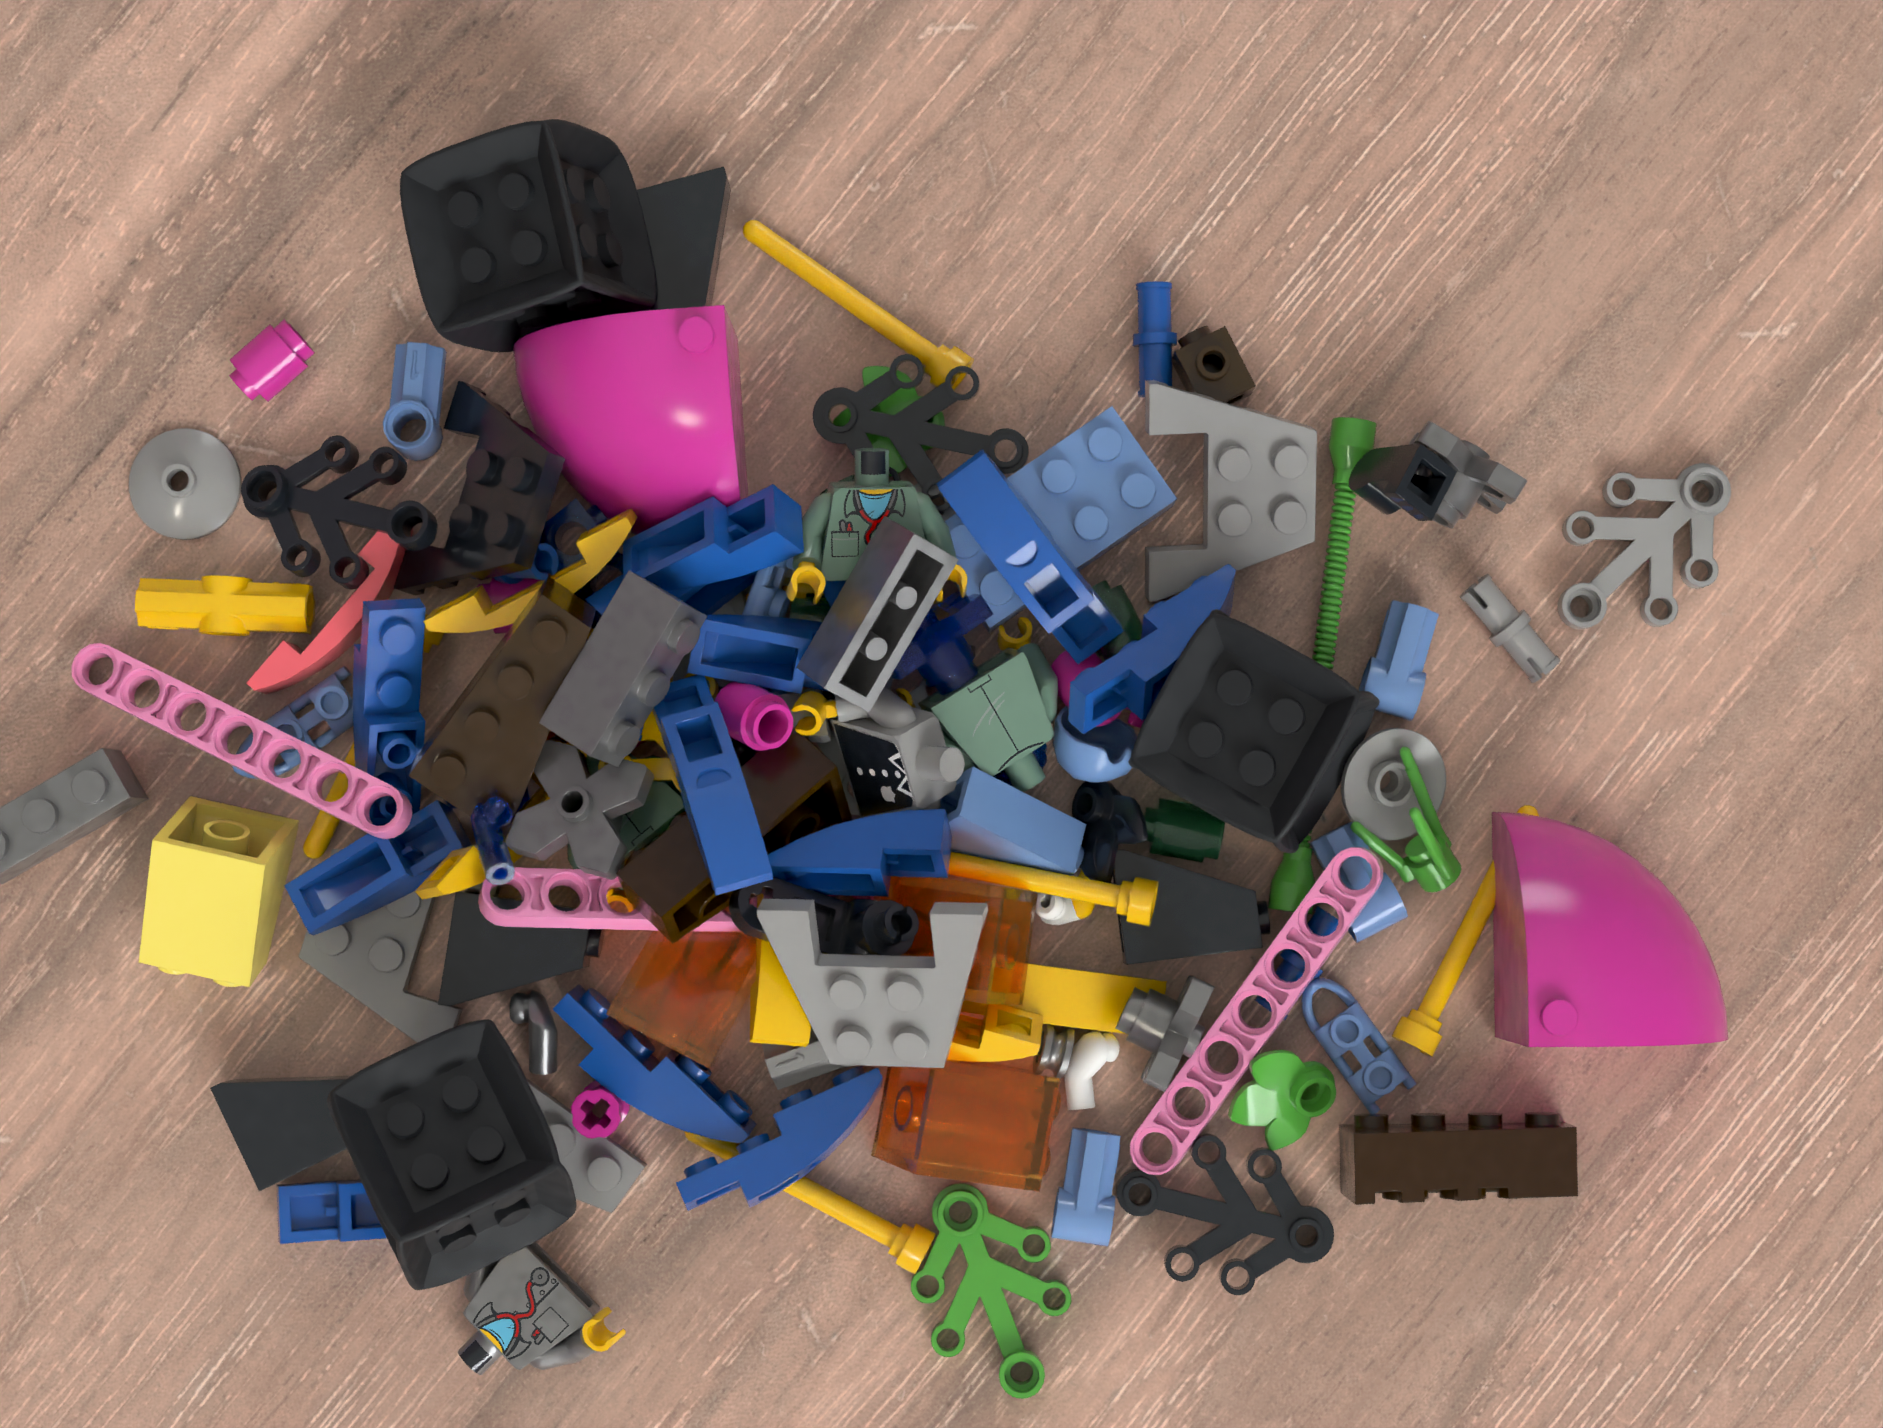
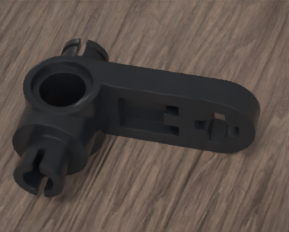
M775 877L772 880L734 890L729 900L730 916L737 928L749 936L768 942L769 940L757 918V908L749 904V899L762 893L764 895L763 899L814 900L820 951L822 954L900 956L909 950L919 929V920L915 911L911 907L902 906L903 904L898 902L857 899L846 902Z

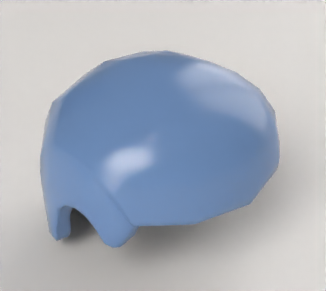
M1067 706L1060 711L1054 723L1053 748L1059 765L1074 779L1092 783L1107 782L1126 775L1133 768L1128 762L1137 738L1132 727L1116 718L1107 725L1094 727L1085 734H1082L1068 721L1069 709Z

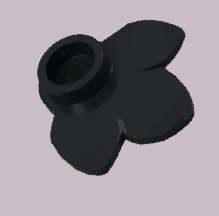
M1085 781L1078 788L1072 803V817L1086 824L1081 844L1084 848V856L1079 868L1091 880L1111 883L1119 843L1138 844L1147 840L1148 832L1145 817L1138 802L1132 797L1123 796L1109 781L1098 783Z

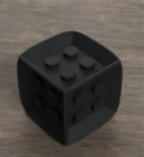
M566 120L529 121L509 125L448 146L415 161L401 172V208L417 282L427 313L435 329L443 338L462 346L497 353L512 352L514 344L519 339L535 331L587 318L646 311L656 303L655 267L636 185L622 152L610 138Z
M1215 609L1211 611L1210 615L1195 631L1172 668L1141 726L1128 762L1131 767L1139 769L1159 785L1218 819L1252 836L1274 843L1282 852L1295 853L1299 848V844L1311 832L1342 781L1345 765L1355 748L1364 740L1375 709L1379 706L1380 701L1373 693L1359 691L1341 676L1308 656Z
M489 1019L468 1022L450 1028L383 1058L344 1080L328 1095L327 1104L332 1119L344 1140L370 1203L400 1263L406 1280L414 1290H424L450 1283L509 1256L556 1230L572 1217L576 1211L577 1205L573 1184L569 1173L560 1162L557 1147L548 1123L512 1050L497 1029L495 1023Z

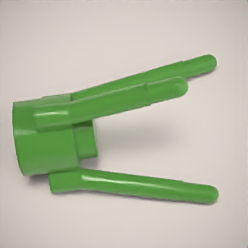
M1404 746L1399 751L1421 808V811L1417 807L1409 810V815L1419 835L1411 839L1406 845L1405 853L1407 856L1405 858L1399 856L1359 822H1353L1350 828L1364 843L1395 868L1403 882H1410L1416 879L1424 891L1437 892L1454 883L1460 876L1462 868L1450 849L1452 843L1442 829L1411 750Z

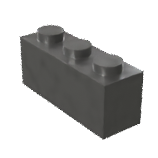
M884 516L796 668L826 690L870 712L959 559Z
M628 571L539 723L587 755L619 767L623 758L636 747L640 738V730L652 709L666 696L670 687V679L684 655L688 654L698 642L700 628L707 616L656 584Z
M101 748L0 807V884L10 881L149 799L122 751Z

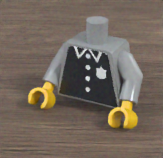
M883 688L870 712L836 694L835 700L828 701L822 694L816 691L803 693L791 709L793 712L807 710L814 715L800 719L795 727L797 733L805 736L814 735L820 730L826 718L835 717L831 722L860 818L905 810L940 809V799L955 790L956 781L964 771V757L959 749L946 747L938 718L932 712L913 708L887 688Z

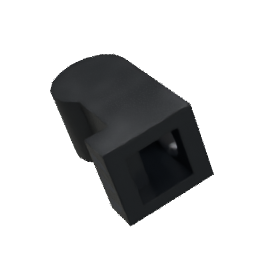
M1421 443L1383 447L1370 450L1357 462L1349 477L1348 486L1353 492L1383 514H1393L1402 508L1418 521H1432L1457 471Z

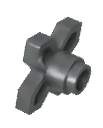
M1428 421L1420 433L1417 432L1409 445L1421 443L1457 471L1433 518V521L1445 527L1454 528L1459 519H1466L1476 502L1493 513L1498 514L1503 510L1506 503L1512 504L1516 501L1527 483L1525 478L1504 465L1489 460V454L1480 447L1466 440H1460L1431 421Z
M547 740L534 768V773L550 799L516 813L506 839V845L516 854L544 861L567 844H570L575 863L584 873L613 880L617 877L616 873L620 870L628 849L619 835L622 826V815L644 806L654 774L644 764L623 759L619 767L607 764L593 775H590L584 754L577 747Z
M1188 976L1177 1001L1151 988L1148 993L1136 987L1133 989L1115 1029L1128 1034L1126 1037L1127 1041L1152 1052L1140 1077L1143 1079V1082L1165 1092L1182 1055L1189 1058L1192 1057L1205 1030L1204 1026L1197 1023L1215 986L1194 976Z

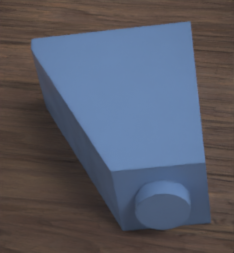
M975 767L964 771L956 781L955 790L940 799V809L946 810L952 834L951 852L1071 876L1082 863L1084 848L1081 844L1086 828L1085 823Z

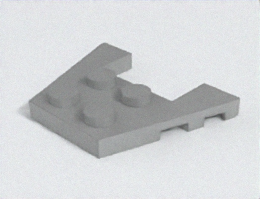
M1145 380V431L1149 435L1204 433L1203 543L1145 547V597L1148 601H1158L1180 593L1189 588L1199 577L1209 576L1227 564H1230L1238 571L1315 542L1317 431L1313 427L1247 407L1242 408L1218 401L1210 396L1196 392L1184 391L1159 381Z
M474 845V846H475L480 852H482V850H483L487 845ZM332 849L330 857L342 849ZM483 882L470 888L480 891ZM501 885L492 888L490 894L498 896ZM412 892L375 911L314 936L309 934L308 930L306 931L299 958L417 1043L458 1026L463 1008L453 1005H438L437 1000L420 996L407 990L436 897L422 900L415 892Z
M762 899L757 908L758 919L830 1064L944 1068L964 1001L970 972L976 957L980 935L988 913L987 903L934 902L930 911L934 957L822 954L820 951L814 900Z

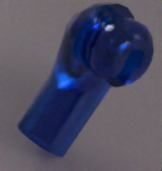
M497 796L490 797L485 804L478 803L473 809L470 819L485 877L493 885H503L510 882L515 875V868L501 828L511 822L513 813L504 799Z

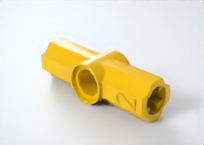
M219 575L202 576L201 580L140 578L135 594V612L138 626L150 629H198L201 634L220 636H250V632L311 634L312 625L315 620V599L313 586L302 583H255L250 578Z

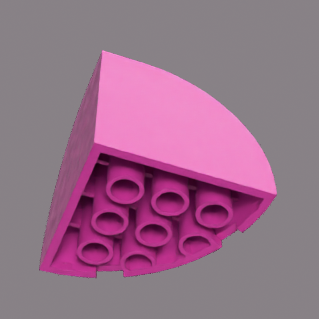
M724 305L649 310L587 318L535 331L522 337L514 344L513 352L517 380L524 406L537 436L565 458L561 474L591 506L608 519L632 508L638 518L630 532L637 535L712 496L726 507L748 497L738 338Z
M1492 812V860H1494L1496 883L1495 907L1493 910L1494 1018L1496 1038L1526 1047L1669 1046L1715 1043L1728 1040L1726 1007L1720 980L1711 955L1687 912L1658 877L1637 859L1613 843L1582 828L1558 820L1524 813Z

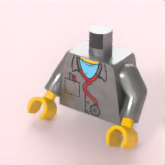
M536 1242L466 1276L463 1290L470 1303L463 1314L478 1331L458 1350V1354L466 1365L479 1375H482L501 1355L518 1370H521L529 1363L535 1368L545 1370L580 1362L596 1351L603 1352L608 1350L626 1334L624 1328L618 1333L611 1332L606 1328L604 1318L612 1310L609 1307H605L599 1311L600 1307Z

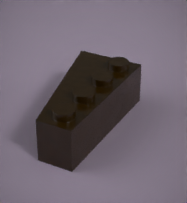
M548 576L420 749L409 776L506 840L550 731L540 724L539 721L583 649L592 627L596 609Z
M794 727L784 744L774 749L757 750L754 757L741 767L767 855L797 839L830 826L853 820L837 766L803 735L797 733ZM686 811L676 816L670 823L668 830L647 848L644 847L635 851L627 859L624 867L616 873L628 901L672 944L727 908L733 892L715 895Z
M1528 1112L1525 1113V1123H1503L1501 1113H1468V1123H1446L1445 1114L1416 1113L1411 1114V1124H1389L1387 1114H1355L1354 1124H1339L1340 1193L1355 1205L1375 1204V1193H1382L1383 1199L1398 1200L1401 1203L1425 1202V1199L1429 1198L1428 1193H1439L1440 1198L1456 1201L1485 1199L1486 1192H1497L1498 1198L1505 1199L1578 1196L1577 1127L1566 1122H1560L1559 1113Z

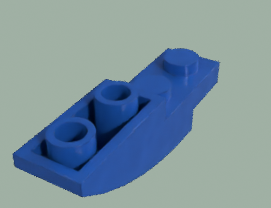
M984 449L980 450L937 483L939 490L1008 584L1048 634L1052 632L1077 664H1080L1124 631L1120 621L1056 544L1051 532Z
M1227 564L1209 576L1199 577L1189 588L1171 599L1158 602L1143 615L1142 636L1139 641L1134 640L1127 643L1119 653L1096 667H1089L1083 670L1070 682L1068 721L1082 734L1090 731L1125 708H1129L1143 721L1188 641L1210 615L1211 611L1218 609L1230 616L1236 569Z
M420 598L363 601L361 644H354L353 661L355 767L392 785L407 796L412 805L413 815L420 810L421 784L411 778L409 773L418 752L424 745L426 724L425 719L419 712L425 623L423 621L425 620L426 607ZM390 796L381 797L371 805L369 816L373 825H385L395 817L397 806L394 798Z
M702 675L670 682L666 696L658 705L654 706L652 711L680 786L683 806L715 895L772 880L773 872L757 817L718 702L713 701L706 679Z
M578 984L553 1008L593 1048L579 1063V1066L599 1084L629 1105L683 1131L711 1139L740 1144L757 1125L750 1118L753 1114L750 1106L732 1090H727L724 1093L708 1078L712 1072L700 1057L689 1050L683 1054L675 1046L660 1062L652 1055L655 1048L650 1040L633 1027L626 1030L611 1015L614 1012V1008L610 1002L595 989L589 988L586 991Z
M858 1066L832 1079L834 1087L813 1096L811 1089H807L787 1097L779 1103L782 1110L773 1114L779 1137L770 1140L768 1133H764L739 1144L736 1147L739 1155L719 1164L715 1157H710L686 1168L683 1171L686 1178L676 1182V1185L687 1210L694 1209L738 1188H741L748 1207L751 1208L803 1178L824 1161L850 1135L867 1113L882 1088L883 1077L879 1068L865 1072L863 1066Z

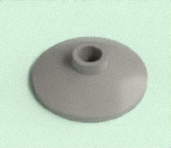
M189 428L174 429L151 439L137 454L129 475V493L135 511L148 527L169 538L180 540L197 539L213 533L229 520L239 502L241 474L234 455L219 439L201 430ZM178 472H186L189 478L187 487L181 491H174L171 486L172 477Z
M1384 729L1364 739L1350 755L1342 775L1341 796L1348 817L1352 822L1361 823L1382 840H1400L1417 833L1409 815V810L1417 807L1421 811V808L1399 751L1402 747L1405 746L1411 750L1436 813L1441 806L1445 794L1446 770L1438 749L1425 736L1409 729ZM1388 771L1390 782L1384 789L1380 790L1381 779Z

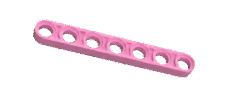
M101 643L89 644L81 649L74 658L72 677L76 685L92 696L374 837L381 839L395 838L402 834L410 824L412 805L407 796L392 785L109 645ZM100 658H111L114 668L111 677L103 684H91L89 671L93 663ZM156 680L160 688L158 699L149 707H137L135 703L137 688L145 681ZM193 703H203L206 708V718L203 724L193 731L183 730L181 726L183 711ZM240 726H249L253 732L251 746L241 754H231L227 748L229 735ZM288 749L298 750L301 760L299 769L290 777H277L274 771V763L279 754ZM333 773H345L348 778V789L345 795L337 801H325L321 789L323 782ZM381 797H393L397 806L395 817L385 825H373L369 816L371 805Z
M1350 847L1340 851L1328 864L1197 1046L1192 1057L1187 1060L1135 1132L1130 1142V1155L1133 1163L1141 1171L1149 1175L1167 1173L1179 1164L1189 1151L1194 1141L1199 1137L1249 1068L1250 1061L1265 1046L1379 888L1383 879V867L1380 859L1373 851L1364 847ZM1352 856H1360L1366 859L1372 868L1370 883L1360 890L1347 887L1340 877L1342 863ZM1316 903H1327L1338 914V926L1330 935H1317L1312 932L1307 924V913ZM1283 949H1293L1304 959L1305 971L1297 981L1286 982L1275 973L1274 959ZM1250 995H1259L1265 998L1271 1006L1272 1014L1270 1021L1261 1028L1249 1026L1242 1019L1240 1013L1243 1000ZM1226 1041L1236 1048L1238 1064L1232 1072L1220 1073L1210 1066L1208 1051L1214 1042ZM1194 1087L1203 1094L1205 1109L1200 1117L1195 1119L1186 1118L1177 1111L1175 1097L1181 1088ZM1160 1132L1171 1141L1172 1155L1166 1163L1155 1164L1145 1157L1142 1144L1145 1136L1149 1133Z
M498 868L489 873L484 880L478 899L480 912L485 919L494 925L503 927L659 931L637 909L628 913H621L610 907L606 895L613 888H622L618 877L610 880L584 873L581 869ZM497 885H512L520 892L522 903L515 909H501L491 900L490 891ZM557 886L570 887L579 895L580 905L573 911L565 912L558 910L551 904L548 893ZM757 896L749 899V903L756 908ZM852 896V897H854L856 900H857V899H870V900H874V897H873V896ZM725 909L693 930L694 932L743 933L737 928L730 914Z

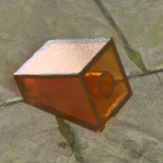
M891 876L888 897H881V900H892L903 904L902 906L911 907L919 920V929L911 947L900 956L934 957L930 911L934 902L987 903L988 913L980 935L964 1000L984 1004L1023 1005L1038 892L944 878Z
M653 930L606 1014L710 1068L720 1059L750 1001V987L756 980V937L749 936L742 931H691L672 944L660 931Z
M947 1059L944 1068L888 1066L871 1156L916 1175L1040 1192L1042 1177L1046 1175L1050 1166L1051 1153L1048 1144L1052 1122L1056 1119L1061 1106V1095L1058 1090L1060 1078L1044 1073H1036L1033 1070L991 1062H968Z

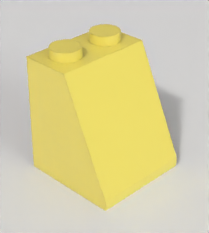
M190 796L152 840L139 963L156 966L159 970L168 974L180 975L188 973L210 978L215 983L226 987H250L267 963L297 836L299 820Z

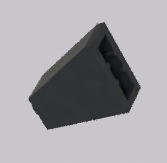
M724 166L637 190L656 275V303L646 311L712 306L731 194Z
M1117 850L1112 875L1113 884L1121 885L1123 880L1134 882L1135 877L1159 882L1150 926L1127 922V916L1117 914L1124 964L1129 965L1263 948L1261 935L1270 934L1269 912L1266 901L1257 902L1254 890L1126 850Z
M458 891L455 893L438 1005L452 1006L589 967L591 957H600L605 929L503 927L494 925L486 920L480 912L478 904L480 893ZM490 895L493 903L501 909H515L522 903V899ZM552 904L558 910L565 912L576 909L575 907Z
M351 1076L233 1079L210 1088L259 1191L271 1187L347 1149L330 1114L327 1098L335 1087Z

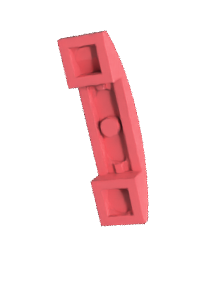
M377 531L358 553L375 568L304 651L296 644L283 640L246 684L254 691L270 694L304 681L339 658L361 637L363 601L389 600L394 590L406 549L392 540L388 534Z

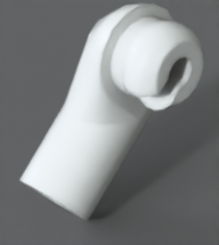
M1092 1031L1084 1034L1073 1046L1070 1063L1064 1075L1068 1110L1095 1107L1092 1077L1106 1061L1113 1062L1118 1057L1120 1051L1119 1042L1112 1033Z

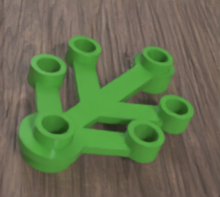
M966 1183L951 1184L942 1189L934 1200L932 1217L939 1233L924 1267L917 1270L916 1274L912 1277L911 1292L918 1301L926 1304L934 1303L941 1298L945 1289L943 1274L960 1242L968 1267L944 1321L939 1322L932 1330V1347L937 1354L943 1357H953L962 1351L965 1345V1328L979 1297H981L1003 1355V1360L999 1366V1380L1002 1388L1006 1393L1015 1398L1025 1399L1032 1397L1043 1386L1045 1379L1044 1366L1041 1359L1034 1352L1025 1350L1002 1288L1037 1303L1039 1308L1049 1316L1062 1315L1069 1309L1071 1304L1070 1290L1060 1280L1050 1279L1043 1281L990 1257L982 1235L1017 1248L1019 1255L1024 1260L1032 1263L1040 1262L1048 1256L1051 1249L1049 1235L1040 1227L1029 1226L1024 1228L990 1213L986 1198L976 1187ZM957 1201L968 1203L972 1210L970 1217L962 1222L954 1220L949 1213L951 1205ZM1036 1234L1043 1238L1045 1245L1040 1253L1029 1254L1023 1249V1241L1028 1235ZM924 1275L935 1277L939 1283L938 1290L932 1295H924L917 1288V1281ZM1059 1288L1065 1294V1300L1059 1307L1052 1308L1044 1303L1043 1295L1048 1289ZM944 1329L956 1331L959 1335L957 1345L953 1348L942 1347L937 1341L940 1331ZM1017 1362H1026L1033 1370L1032 1375L1026 1381H1017L1010 1374L1012 1366Z

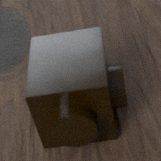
M1203 326L1178 340L1181 348L1174 352L1172 364L1186 391L1210 396L1215 400L1234 404L1252 394L1256 385L1226 326L1212 333L1208 326Z

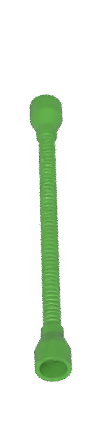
M1349 417L1333 418L1331 423L1328 447L1334 468L1332 484L1335 485L1334 488L1337 491L1334 492L1336 498L1333 499L1335 505L1332 506L1334 512L1331 513L1333 519L1330 520L1332 526L1329 527L1331 534L1328 535L1330 541L1327 542L1329 548L1326 549L1329 555L1325 556L1328 562L1324 563L1327 569H1324L1323 573L1326 576L1322 578L1325 583L1321 587L1324 590L1320 593L1323 597L1320 598L1322 605H1319L1321 612H1318L1320 619L1317 620L1319 626L1316 627L1318 633L1315 634L1317 640L1314 641V645L1317 647L1313 648V652L1316 654L1312 655L1313 660L1330 670L1334 668L1331 662L1335 661L1332 655L1336 653L1333 648H1336L1337 645L1334 641L1338 638L1335 634L1338 633L1336 627L1339 626L1337 620L1340 619L1338 613L1341 612L1339 605H1342L1340 598H1343V594L1340 591L1344 590L1341 584L1345 583V579L1342 577L1346 576V572L1343 570L1347 569V565L1344 563L1348 561V558L1345 556L1349 554V551L1346 549L1350 546L1347 542L1351 539L1348 535L1351 534V529L1349 528L1352 527V522L1350 520H1353L1351 513L1354 512L1352 506L1355 505L1353 499L1356 498V494L1348 486L1349 477L1357 462L1366 453L1374 449L1377 427L1375 422ZM1309 834L1299 844V848L1295 853H1283V859L1271 880L1268 909L1295 912L1315 884L1311 866L1313 849L1310 848V843H1308L1311 840ZM1314 905L1309 909L1307 914L1313 915Z

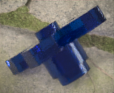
M955 592L933 608H930L891 675L892 678L901 680L917 669L928 687L935 686L940 695L956 690L973 678L979 671L973 661L976 654L963 635L994 614L982 595L972 594L967 598L966 596L962 598L960 592Z

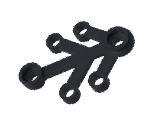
M903 354L895 358L888 372L859 391L855 392L843 387L833 388L823 393L814 405L813 423L817 432L829 442L846 444L854 458L855 449L874 448L866 433L890 438L922 488V493L928 495L929 489L943 478L921 445L972 456L984 449L1003 474L1017 472L1024 467L1029 457L1028 443L1016 430L1003 428L994 431L988 436L926 422L958 400L968 401L976 396L980 388V380L975 371L966 366L953 368L947 374L944 383L895 415L871 410L899 389H914L922 383L925 376L924 366L917 357L910 354ZM911 361L918 368L917 377L912 382H902L898 379L897 369L901 363ZM959 373L969 374L973 379V387L966 394H958L952 388L953 378ZM838 405L847 406L851 412L850 421L844 426H835L830 419L832 409ZM1003 440L1012 441L1017 448L1016 456L1008 462L1000 461L995 455L997 444ZM889 467V473L893 476L894 481H901L898 472ZM948 501L940 506L935 505L939 512L948 510L951 507Z
M335 435L326 439L319 450L287 469L278 465H261L248 472L241 485L243 503L252 515L261 520L270 521L283 550L281 562L286 569L298 577H308L317 571L321 562L319 551L301 538L291 510L310 515L331 562L329 566L331 578L344 588L350 590L359 588L369 576V567L365 560L352 552L339 522L386 533L397 544L409 551L422 550L434 542L438 529L436 517L417 501H403L390 510L349 500L379 481L384 485H394L404 478L407 472V462L393 448H378L371 454L368 461L354 468L359 460L357 447L345 437ZM345 448L343 457L334 462L335 453L339 449ZM393 459L394 462L388 472L381 473L383 464ZM329 469L335 473L344 474L318 491L301 488ZM276 488L273 496L267 500L269 492ZM418 523H423L420 530L411 537L413 527ZM306 551L307 555L304 562L295 566L296 557L301 552ZM355 563L353 573L349 577L343 578L345 568L349 564Z
M1212 1134L1200 1135L1191 1146V1156L1199 1167L1206 1169L1225 1202L1162 1187L1155 1175H1149L1139 1168L1125 1172L1116 1185L1117 1200L1120 1206L1131 1215L1146 1216L1157 1209L1219 1225L1188 1245H1176L1167 1251L1164 1257V1266L1169 1276L1177 1281L1191 1280L1198 1273L1199 1266L1252 1233L1274 1238V1240L1246 1259L1234 1258L1222 1265L1219 1279L1224 1289L1233 1295H1244L1252 1289L1257 1277L1288 1258L1299 1263H1313L1322 1259L1329 1252L1334 1241V1229L1328 1216L1316 1207L1302 1206L1281 1173L1282 1163L1279 1156L1269 1148L1261 1147L1253 1150L1246 1159V1170L1255 1181L1264 1184L1281 1216L1259 1211L1255 1208L1226 1160V1147L1224 1143ZM1207 1141L1216 1143L1219 1148V1154L1212 1162H1204L1198 1156L1200 1145ZM1261 1155L1270 1156L1274 1162L1272 1172L1266 1176L1256 1174L1253 1168L1254 1161ZM1138 1183L1146 1184L1151 1192L1149 1199L1143 1204H1136L1129 1198L1131 1187ZM1302 1225H1311L1316 1230V1237L1311 1244L1301 1245L1296 1241V1231ZM1186 1253L1191 1256L1192 1266L1187 1272L1177 1273L1171 1268V1261L1176 1254ZM1234 1267L1246 1269L1248 1277L1242 1286L1233 1287L1227 1283V1274L1230 1269Z

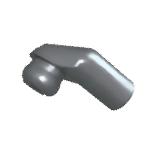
M533 990L530 994L515 993L510 1000V1019L516 1024L529 1023V1071L538 1075L552 1074L557 1070V1029L547 1000L542 994Z

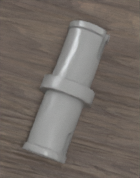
M1486 574L1478 580V584L1473 583L1466 589L1460 598L1469 605L1492 633L1489 637L1491 642L1496 647L1502 645L1527 674L1531 683H1535L1542 678L1541 673L1548 674L1559 664L1560 659L1557 655L1553 654L1528 624L1531 621V617L1526 611L1521 610L1518 612L1491 580L1492 577Z

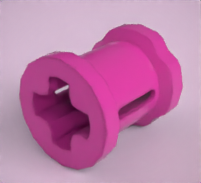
M593 1080L575 1098L571 1106L573 1126L581 1135L590 1139L608 1137L625 1120L630 1111V1105L607 1090L596 1080ZM602 1098L610 1106L606 1113L599 1118L592 1110L595 1104Z

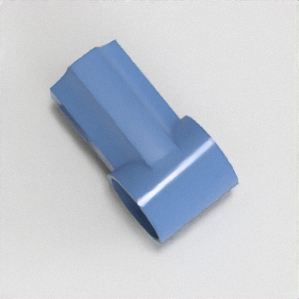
M407 342L405 344H396L390 408L383 420V430L388 441L402 456L414 461L426 460L433 456L440 448L443 440L442 428L439 424L447 352L444 348L427 343ZM414 419L426 421L425 432L419 439L413 442L401 440V430L407 422Z
M1394 600L1390 602L1375 656L1370 657L1359 686V691L1371 692L1379 699L1380 703L1375 709L1376 711L1410 721L1414 718L1425 686L1426 673L1422 671L1439 616L1438 613L1411 603Z
M1352 821L1309 842L1323 871L1342 850L1350 847H1364L1370 850L1368 845L1352 832L1350 828L1353 823ZM1352 856L1342 863L1340 877L1347 887L1360 890L1370 883L1372 868L1366 859L1360 856ZM1383 872V879L1379 888L1348 929L1356 943L1408 917L1397 889L1385 872Z
M1072 1127L1063 1187H1058L1051 1238L1108 1247L1115 1210V1195H1112V1189L1119 1157L1120 1135Z

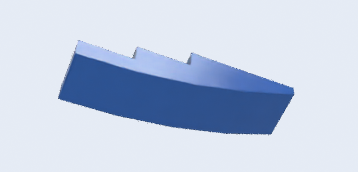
M361 1179L277 1185L278 1242L280 1244L327 1240L346 1242L387 1238Z

